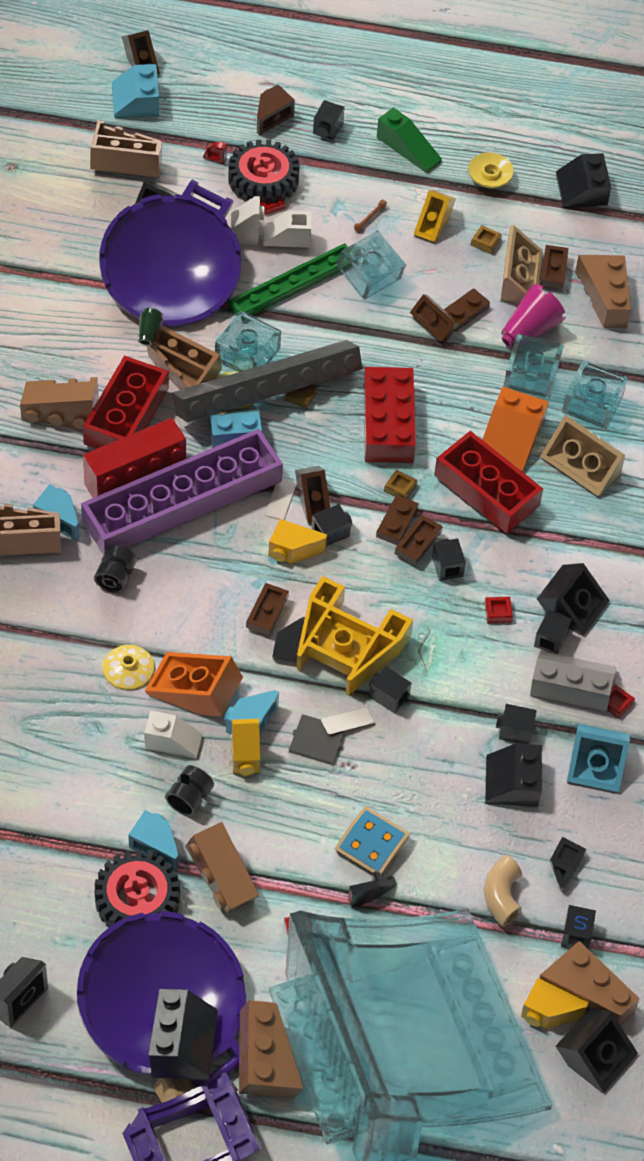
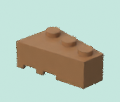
M97 121L90 147V169L159 177L162 165V141L136 133L134 136L125 133L122 127L117 126L114 129L105 126L104 121Z
M578 255L575 274L577 278L581 279L586 295L588 294L591 298L592 306L603 328H627L631 306L625 255Z
M162 325L153 344L147 346L149 358L159 368L168 370L169 378L180 389L214 380L222 371L220 354Z
M91 377L90 381L77 382L76 378L69 379L68 383H56L55 380L26 382L20 403L21 420L83 429L84 423L99 399L98 377Z
M6 503L4 507L0 506V556L61 553L59 513L28 508L27 511L14 509L12 504Z
M223 822L191 837L185 848L200 871L203 880L211 889L213 899L219 909H223L224 913L227 914L254 901L259 896Z
M580 941L541 973L539 977L589 1002L587 1010L591 1007L612 1012L620 1025L635 1013L640 999Z
M249 1000L240 1010L239 1094L295 1098L304 1088L277 1003Z

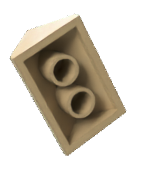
M515 225L510 226L500 301L520 303L531 286L534 284L539 285L543 250Z
M565 415L540 457L599 497L621 476L625 454Z

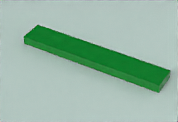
M344 243L228 300V306L242 321L357 264L358 257Z

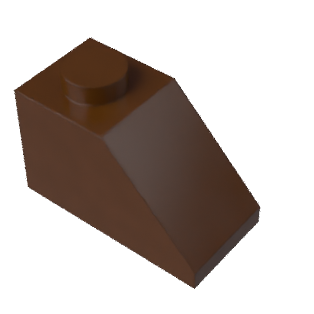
M149 30L122 36L126 56L131 67L133 65L156 64L157 75H159L160 72Z
M278 84L260 94L256 132L258 135L294 116L295 99Z
M320 466L295 470L298 495L307 523L312 522L313 514L330 508L325 470Z

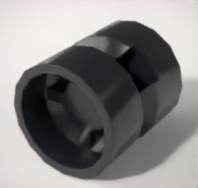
M108 546L101 559V564L94 575L95 583L100 588L111 593L123 592L129 581L128 575L132 573L137 562L136 555L124 546Z
M188 765L177 778V782L165 794V799L178 813L185 816H193L201 806L202 799H205L214 788L213 779L204 770Z

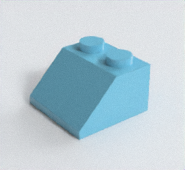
M156 64L133 65L112 81L114 118L159 116Z
M256 407L230 409L208 416L212 448L257 429H260L262 432L260 414Z
M578 724L567 782L619 792L630 734Z

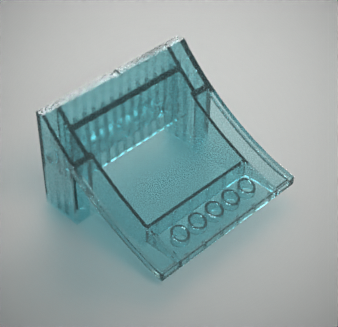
M468 908L448 913L392 919L340 918L302 910L290 913L285 970L288 982L269 987V993L272 1001L277 1003L294 1060L326 1145L354 1136L352 1150L356 1161H407L417 1157L422 1127L458 1126L526 1116L552 1108L551 1100Z

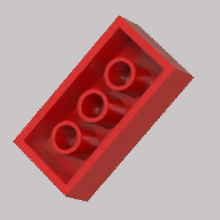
M124 355L83 425L84 445L98 449L146 429L169 390V371Z
M365 367L363 383L365 462L414 463L416 447L414 368Z
M170 418L83 454L84 485L94 498L186 459V438L174 419Z
M472 431L466 433L436 458L434 476L506 534L541 504L543 488Z

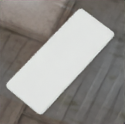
M282 479V482L275 485L265 512L266 516L284 520L297 484L296 482Z
M362 708L323 718L321 722L327 733L333 734L372 724L374 720L368 709Z

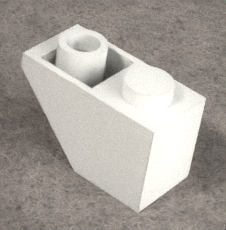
M260 196L253 197L231 211V229L236 234L239 245H258L259 236H263L264 222H259V220H264V206H260Z
M287 211L264 225V246L310 248L311 211Z

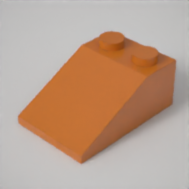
M502 387L482 440L523 472L546 420L549 401Z
M166 652L145 692L150 696L199 715L222 717L243 676L232 656Z

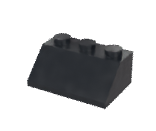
M159 989L148 1055L151 1078L209 1080L218 1009L189 990Z

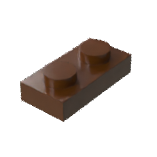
M552 245L545 246L541 286L563 289L569 248Z
M473 288L444 310L459 323L455 331H458L490 307V301Z
M426 294L421 296L410 311V314L441 342L446 343L459 325L453 317Z
M396 495L376 531V537L398 545L418 511L419 503Z
M421 514L396 546L394 554L416 566L441 534L443 526Z
M265 583L246 621V628L270 636L289 597V591Z

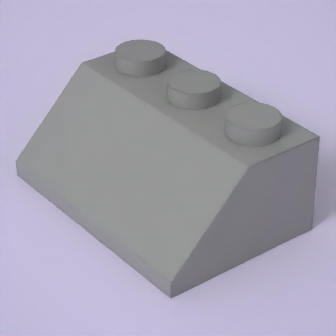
M540 651L532 679L530 696L607 712L616 667Z

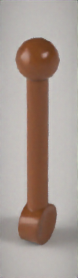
M383 199L380 200L378 206L360 223L354 225V230L356 232L362 231L363 226L380 209H384L387 202Z

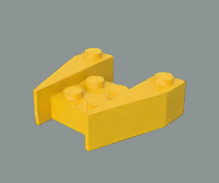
M322 576L309 597L297 653V670L301 671L308 658L311 657L348 675L346 679V694L350 695L373 677L375 673L379 672L400 655L412 635L413 619L390 609L379 628L340 610L344 603L345 586Z

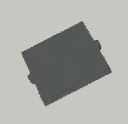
M302 714L297 729L293 730L294 737L289 752L333 765L338 749H342L341 741L345 731L328 734L321 719Z

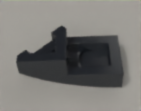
M305 617L298 619L277 632L272 655L273 659L297 663V653Z
M564 837L561 838L550 858L559 889L562 891L566 888L586 853V848Z
M375 871L372 875V881L349 886L348 900L351 908L369 903L386 894L396 886L394 876L383 878L380 872Z

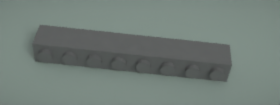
M344 340L172 392L176 416L188 423L361 370L363 368L360 348L358 345Z

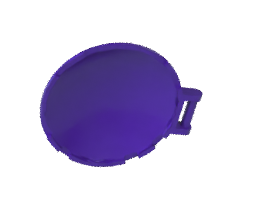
M192 179L182 195H153L141 199L140 202L130 207L124 208L106 229L99 253L101 276L106 289L114 301L127 313L140 319V313L145 308H155L161 311L164 320L162 326L192 324L218 311L233 294L241 272L239 241L225 219L234 200L228 197L225 199L198 185L199 182ZM193 194H196L220 206V209L218 210L212 207L211 205L193 197Z
M160 911V913H139L124 918L106 929L94 941L79 971L77 1004L87 1033L105 1055L131 1071L151 1076L148 1055L159 989L189 990L218 1009L212 1062L226 1051L232 1057L211 1073L209 1080L190 1079L197 1088L205 1083L209 1084L222 1077L221 1074L225 1072L229 1075L239 1067V1044L234 1038L240 1028V1010L246 1004L247 993H245L244 974L235 953L217 932L201 921L198 923L183 917V914Z

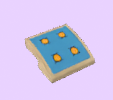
M365 806L350 824L334 849L372 873L375 871L380 872L382 877L393 858L399 855L411 833Z

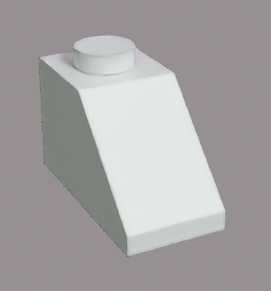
M150 711L144 732L145 749L197 759L202 734L176 715Z

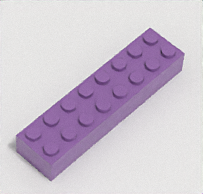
M257 429L81 503L82 522L103 555L106 548L110 545H120L128 548L282 482L283 463L261 430Z

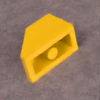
M429 190L413 234L436 242L449 220L456 198L435 190Z
M280 519L269 540L268 556L273 557L277 561H284L290 564L314 557L325 552L327 534Z
M259 718L232 720L231 751L233 774L249 776L254 773H260Z
M537 978L523 1005L521 1017L532 1026L548 1029L579 1020L586 1012L589 1002Z

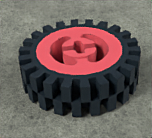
M261 139L256 140V145L249 141L247 142V148L243 144L240 145L239 151L235 149L233 156H230L228 182L231 184V190L235 191V195L238 197L243 195V200L246 202L249 198L260 196L266 205L267 199H270L271 204L276 203L278 196L283 201H285V196L290 198L292 191L295 192L299 184L300 164L298 157H295L294 151L291 150L289 152V147L286 145L280 148L281 143L277 141L273 146L271 145V140H266V144H262Z
M136 850V856H131V852L126 851L124 852L125 858L121 859L119 854L114 856V863L108 860L104 864L105 870L100 869L98 872V879L95 880L94 884L95 905L97 912L99 911L100 919L102 921L105 920L108 928L124 918L139 913H160V911L178 913L180 903L178 875L176 871L173 872V866L169 862L165 864L162 856L159 855L155 859L154 853L148 851L147 856H143L142 850ZM148 883L157 891L155 898L151 902ZM124 886L127 905L118 897L119 891Z

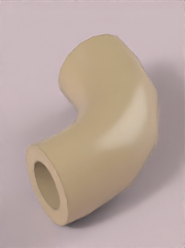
M503 855L487 873L483 889L488 910L503 928L510 925L522 910V907L511 896L512 884L522 876V871L518 863L509 855Z

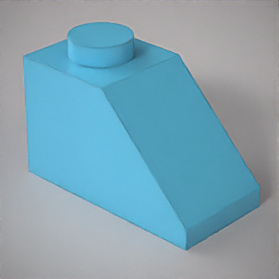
M49 484L33 504V508L59 513L60 533L77 541L79 538L78 520L71 495L64 489L56 488Z
M273 690L240 698L234 707L230 706L225 714L226 733L232 735V720L259 718V732L261 735L279 706V692Z
M145 810L128 835L129 848L134 851L142 850L144 856H147L148 851L153 852L155 859L160 855L164 858L165 864L169 862L173 866V871H177L178 852L169 822L158 813L152 814Z

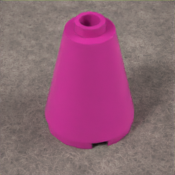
M534 284L528 289L502 329L501 334L503 337L501 339L507 347L517 349L561 324L566 319V316H562L565 310L559 300L550 291L547 294L541 291L544 288L543 286Z

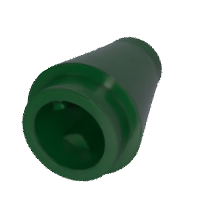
M145 308L140 313L138 339L140 344L146 346L153 344L164 321L161 311L155 308Z

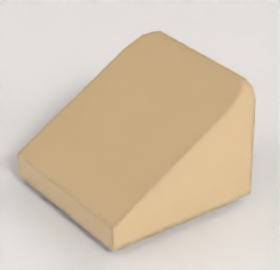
M159 1078L153 1086L162 1103L195 1089L189 1079Z

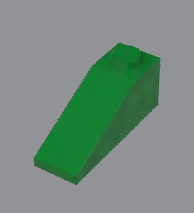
M393 107L378 118L376 138L422 171L428 173L442 162L440 155L411 119Z

